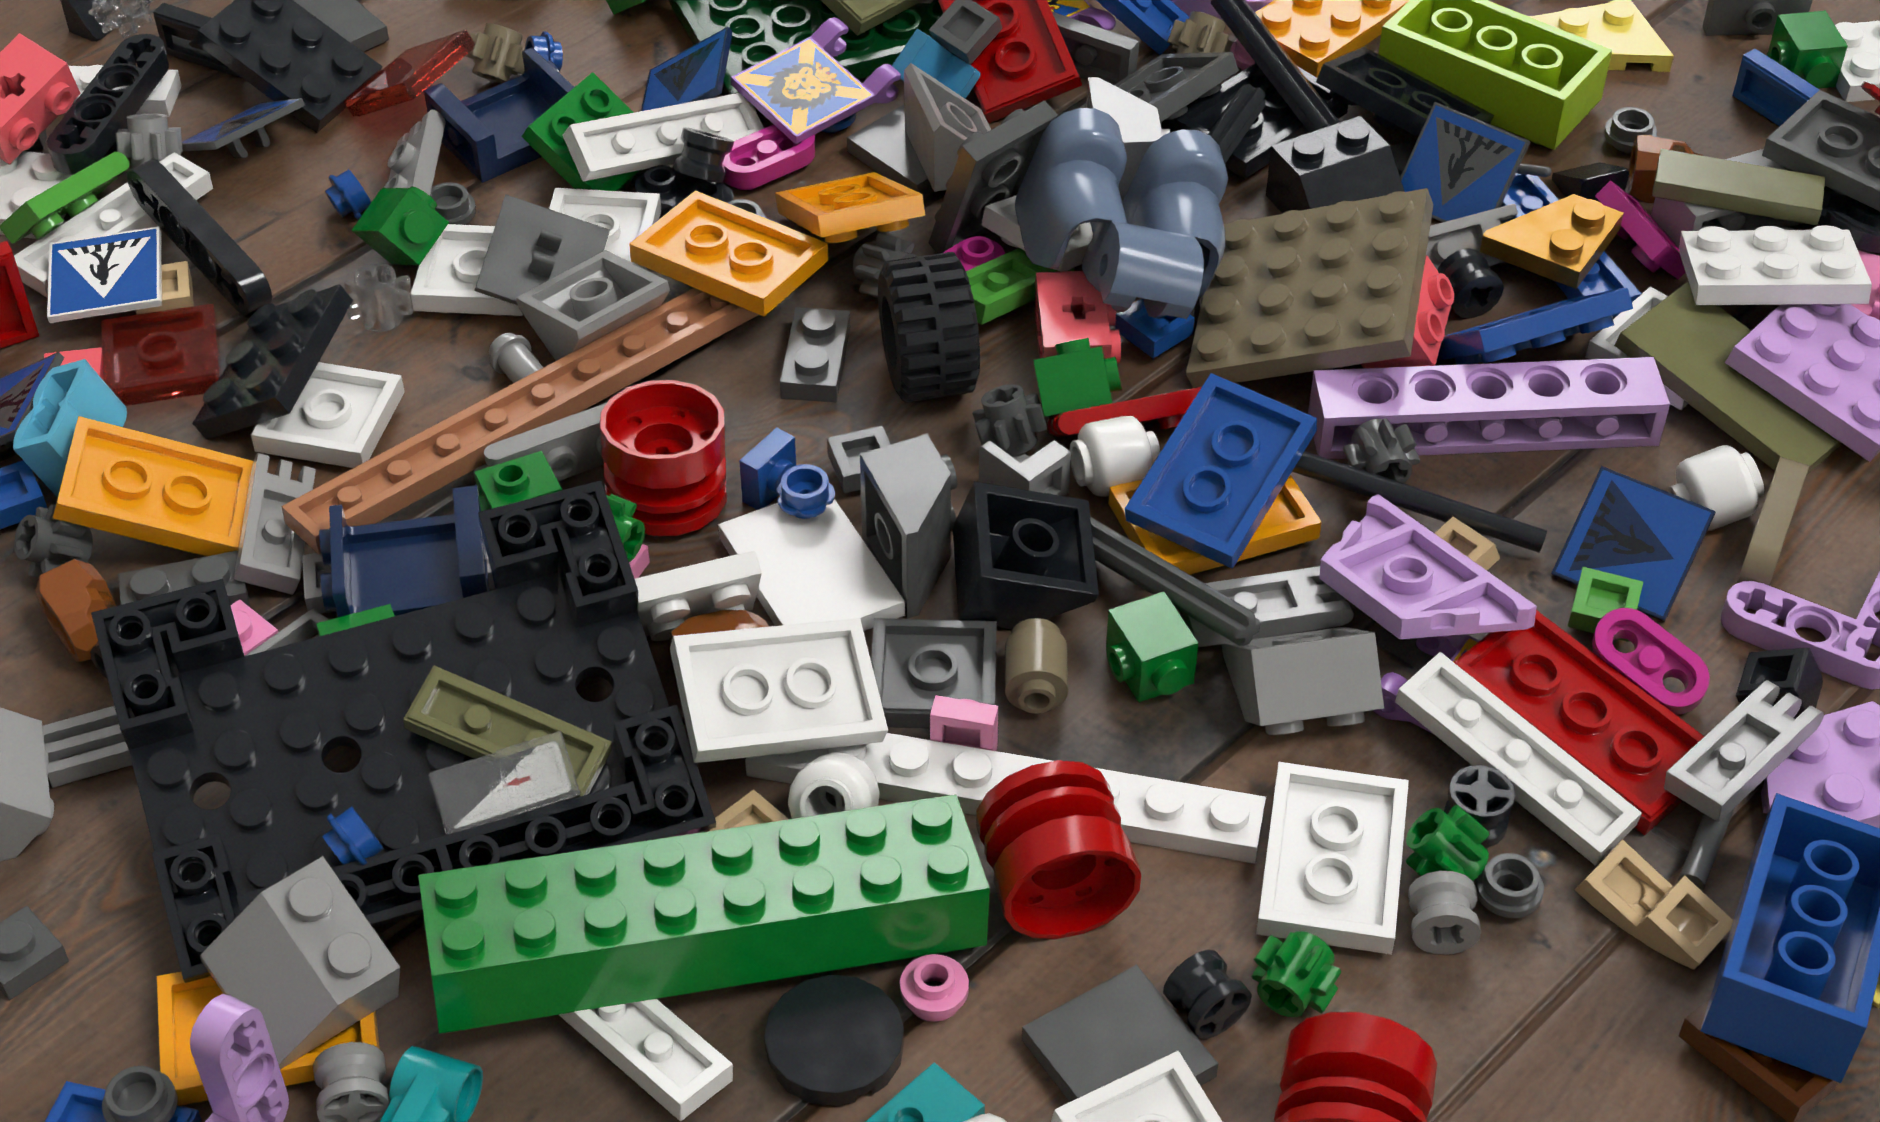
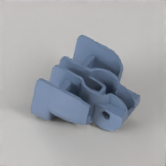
M1078 108L1064 112L1052 120L1043 132L1016 196L1015 211L1027 257L1033 264L1059 269L1071 234L1079 224L1090 222L1093 237L1083 257L1082 270L1087 280L1101 292L1103 303L1110 304L1116 311L1125 312L1131 307L1136 297L1144 299V305L1150 317L1161 319L1168 315L1187 319L1194 309L1198 296L1203 297L1207 291L1225 250V227L1219 204L1226 190L1228 175L1219 145L1210 135L1198 130L1181 129L1165 134L1153 142L1144 154L1122 202L1118 185L1125 171L1127 154L1118 123L1108 113L1096 108Z

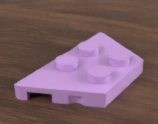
M1379 494L1372 496L1367 502L1365 517L1360 522L1352 520L1343 531L1342 540L1333 544L1321 558L1319 579L1398 639L1525 630L1533 627L1535 623L1537 608L1535 604Z
M1871 701L1824 715L1817 730L1764 779L1761 791L1763 813H1769L1774 797L1778 793L1880 828V705Z

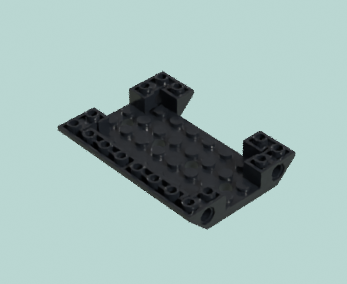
M602 481L478 512L495 590L252 655L244 656L223 579L91 612L120 730L129 749L154 848L152 857L185 983L211 976L202 963L200 955L262 891L322 856L371 926L375 928L423 913L418 877L421 874L688 835L716 827V820L699 769L693 761L691 746L677 705L669 707L638 614V588ZM435 665L612 741V751L590 793L570 800L559 795L483 821L453 829L450 826L437 782L442 777L486 763L404 728L403 719L432 667ZM597 676L606 679L611 684L613 691L605 700L590 702L583 699L577 693L576 688L582 680ZM338 746H350L360 752L361 759L359 764L351 771L336 773L324 765L326 755ZM209 782L224 783L231 789V793L227 802L221 807L206 810L194 804V795L202 785ZM352 806L378 839L384 850L375 856L365 858L368 862L365 865H361L358 861L343 865L322 837L332 829L327 820V816L330 813L336 818Z

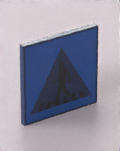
M726 27L650 69L641 111L714 98L721 94L733 31Z
M1601 466L1551 574L1577 586L1583 567L1643 581L1637 610L1665 622L1716 512Z

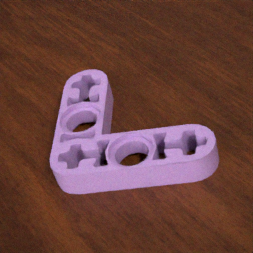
M1880 571L1857 619L1764 583L1742 581L1733 585L1728 590L1720 619L1723 627L1729 634L1768 651L1810 648L1821 672L1858 687L1880 689V656L1876 662L1865 658L1871 643L1880 647V620L1874 614L1880 611ZM1749 608L1755 610L1756 613L1752 614L1746 611ZM1778 619L1785 621L1783 627L1776 625ZM1800 627L1816 629L1825 636L1826 640L1822 642L1805 640L1797 634L1795 629Z
M221 994L213 998L197 1017L190 1037L191 1053L213 1111L205 1122H283L289 1106V1097L262 1013L259 1009L231 995Z

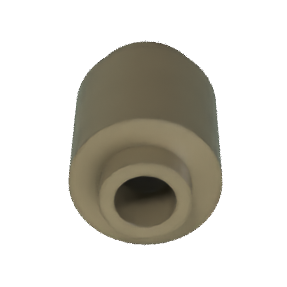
M1040 618L1027 619L1018 623L1005 643L1006 698L1015 707L1029 713H1044L1061 705L1068 695L1067 642L1057 625Z

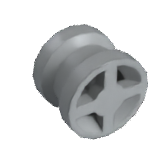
M1436 871L1417 878L1410 885L1408 891L1409 905L1412 912L1416 914L1412 920L1411 932L1416 946L1423 951L1433 954L1449 955L1463 952L1473 947L1479 941L1481 934L1480 921L1477 914L1472 911L1476 906L1477 892L1474 882L1470 878L1454 871Z
M348 1042L332 1046L316 1057L313 1064L314 1079L316 1085L322 1089L316 1100L319 1121L379 1122L390 1104L387 1088L380 1083L386 1074L383 1052L371 1044Z

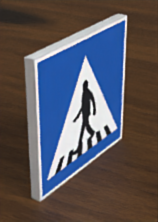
M159 226L49 243L47 305L49 323L162 306L161 230Z

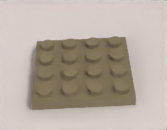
M1428 188L1408 192L1398 191L1386 196L1358 201H1342L1324 207L1301 211L1291 210L1279 215L1251 220L1240 219L1224 224V255L1207 291L1203 295L1186 375L1192 387H1202L1210 373L1237 383L1411 356L1434 205Z

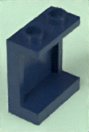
M533 48L522 51L523 75L460 101L443 83L424 90L427 112L436 110L445 119L442 143L482 183L542 157L521 136L531 123L575 87L560 74L552 61H546Z
M477 485L453 488L454 514L349 526L346 523L342 504L329 506L330 528L320 529L319 531L324 566L331 565V573L321 574V591L325 610H336L337 616L342 617L391 604L394 615L398 616L490 591L487 552L478 518V512H481Z

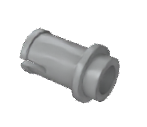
M505 333L498 336L490 345L489 355L492 368L499 374H506L513 383L543 368L531 353L529 341L522 335Z

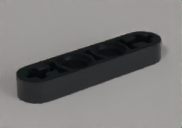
M139 34L131 36L120 43L48 137L47 145L53 166L58 172L74 175L105 156L116 141L115 133L118 132V129L126 128L127 116L137 113L168 71L169 63L161 38L152 34ZM128 86L123 89L113 90L116 87ZM107 116V117H105V118H103V119H99V120H94V121H91V120H90V119L95 118V117Z
M149 160L127 172L128 185L137 203L239 313L246 316L272 302L271 288L261 269L158 160Z

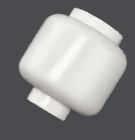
M1120 416L1087 423L1081 428L1078 439L1070 444L1072 471L1080 486H1087L1096 496H1109V488L1112 486L1144 479L1160 454L1158 439L1153 431L1146 432L1142 424L1133 416Z
M1728 445L1713 448L1680 462L1676 469L1677 484L1669 487V493L1716 512L1708 531L1747 518L1755 513L1758 497L1763 496L1765 491L1761 474L1751 455L1747 452L1740 454L1736 449Z
M834 752L819 756L798 772L790 786L788 806L792 819L878 806L880 792L876 777L866 763L853 755Z

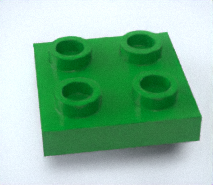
M593 72L531 123L521 136L574 189L620 191L643 171L638 170L582 181L563 138V134L569 125L634 113Z

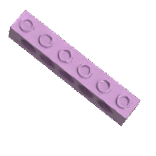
M1654 357L1314 370L1308 414L1317 418V431L1313 436L1317 455L1327 459H1347L1343 446L1352 444L1351 438L1354 431L1361 424L1372 419H1387L1392 424L1394 430L1401 425L1407 424L1417 444L1415 450L1418 456L1659 446L1670 402Z

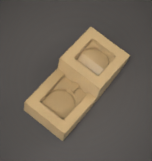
M1623 839L1575 888V891L1624 931L1653 950L1693 970L1701 964L1730 931L1733 922L1732 918L1686 876L1682 877L1672 886Z

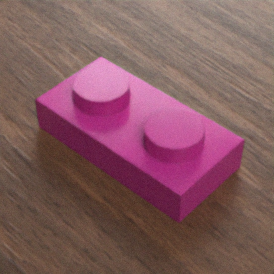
M1610 180L1595 197L1603 205L1624 212L1621 227L1617 234L1624 240H1627L1630 236L1637 245L1631 252L1651 272L1655 273L1661 267L1676 279H1679L1686 273L1679 253V247L1635 198Z

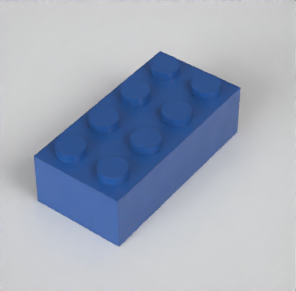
M1776 793L1753 851L1700 1032L1841 1083L1867 1028L1880 973V828Z

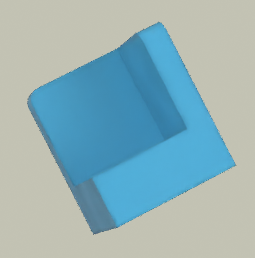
M916 29L892 65L901 74L900 80L903 83L904 70L912 63L965 99L981 75L973 66L951 54L919 29Z

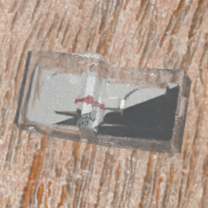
M561 731L499 749L492 754L428 774L446 835L523 814L581 795Z

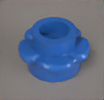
M543 31L541 36H528L525 50L533 48L546 61H552L560 72L563 61L561 43L553 41L552 35L546 31Z
M349 169L337 177L333 174L330 175L329 181L332 186L325 190L330 202L342 218L352 213L359 220L361 218L360 213L366 210L371 203L369 196Z
M801 464L789 468L782 475L781 483L777 487V494L780 496L777 499L779 507L785 513L801 519L813 518L824 513L826 505L832 504L835 499V489L829 483L826 472L814 465Z
M352 806L336 818L331 813L327 816L332 829L322 837L343 865L354 861L365 865L368 863L365 858L375 856L384 850L378 839Z

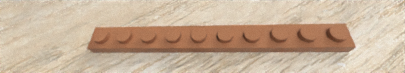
M693 288L281 506L285 524L316 553L320 554L319 531L320 529L330 528L329 506L342 504L346 523L349 526L375 524L486 464L484 449L488 445L577 414L759 314Z

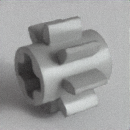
M150 113L127 116L128 129H118V132L115 133L117 152L124 154L127 158H131V169L152 159L161 161L173 152L181 156V152H183L181 127L168 128V119L165 114Z

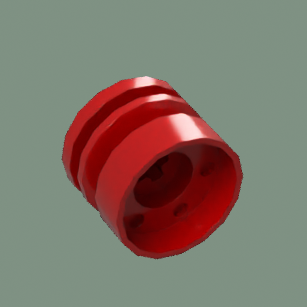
M651 380L629 386L609 399L600 415L606 495L610 496L613 494L636 503L637 507L632 517L642 521L645 526V534L652 536L685 534L701 529L716 519L727 503L724 409L716 397L698 385L677 380Z
M1062 760L1031 765L1005 777L986 793L977 808L976 828L978 835L984 845L986 860L994 870V885L1004 917L1015 931L1032 938L1061 939L1085 934L1116 918L1130 906L1139 893L1141 871L1130 840L1121 828V816L1114 804V796L1110 785L1100 770L1083 762Z
M1329 1012L1306 1018L1290 1031L1279 1084L1282 1093L1279 1096L1275 1109L1274 1121L1427 1122L1426 1119L1433 1104L1437 1062L1432 1047L1415 1031L1384 1017L1362 1012Z

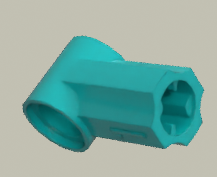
M411 1046L404 1052L395 1068L389 1092L390 1104L380 1122H468L481 1094L483 1084L482 1068L479 1065L417 1046Z

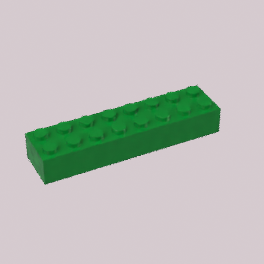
M957 794L418 875L439 1034L987 945L990 887Z

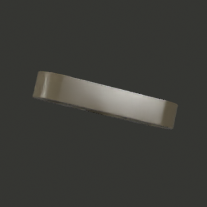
M1780 457L1737 583L1755 581L1770 586L1810 465Z

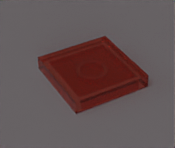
M465 29L409 48L347 98L344 103L353 117H360L414 100L474 49L473 46L476 44Z
M214 304L101 320L104 382L125 406L205 394L222 374L218 321Z

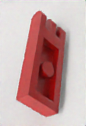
M1202 387L1052 415L1046 421V430L1053 437L1079 433L1081 428L1087 423L1120 416H1133L1139 422L1158 418L1160 429L1177 427Z

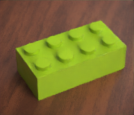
M1409 0L1382 26L1378 54L1493 114L1494 117L1490 125L1524 137L1534 144L1543 145L1555 150L1602 99L1612 49L1488 0Z

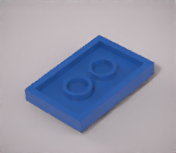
M1628 287L1570 298L1445 335L1440 346L1437 361L1455 358L1456 365L1479 362L1488 363L1514 356L1518 350L1529 347L1534 349L1566 340L1565 336L1576 333H1590L1614 326L1612 315L1633 309Z
M1210 373L1125 507L1126 521L1233 569L1317 431V418Z

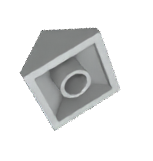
M910 63L904 70L905 131L934 192L947 190L946 182L953 174L959 157L957 151L960 145L970 135L979 131L985 134L991 128L980 108Z
M605 250L516 297V301L523 315L552 357L557 361L661 306L670 288L667 280Z

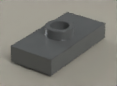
M1708 0L1702 26L1706 36L1773 35L1778 15L1809 12L1813 0Z

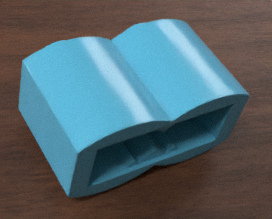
M85 359L54 367L46 374L34 394L33 409L21 422L13 441L15 452L56 497H58L78 416L119 427L124 426L127 417L126 406Z

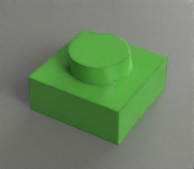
M1583 567L1567 627L1595 633L1598 622L1608 612L1619 608L1637 610L1643 581ZM1619 638V639H1618V640H1622V641L1629 642L1628 639H1624V638Z

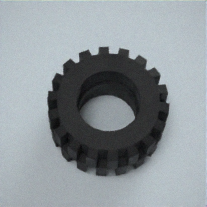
M954 252L885 261L878 279L879 319L889 375L894 389L902 401L905 403L974 392L980 372L978 323L970 282L964 266Z

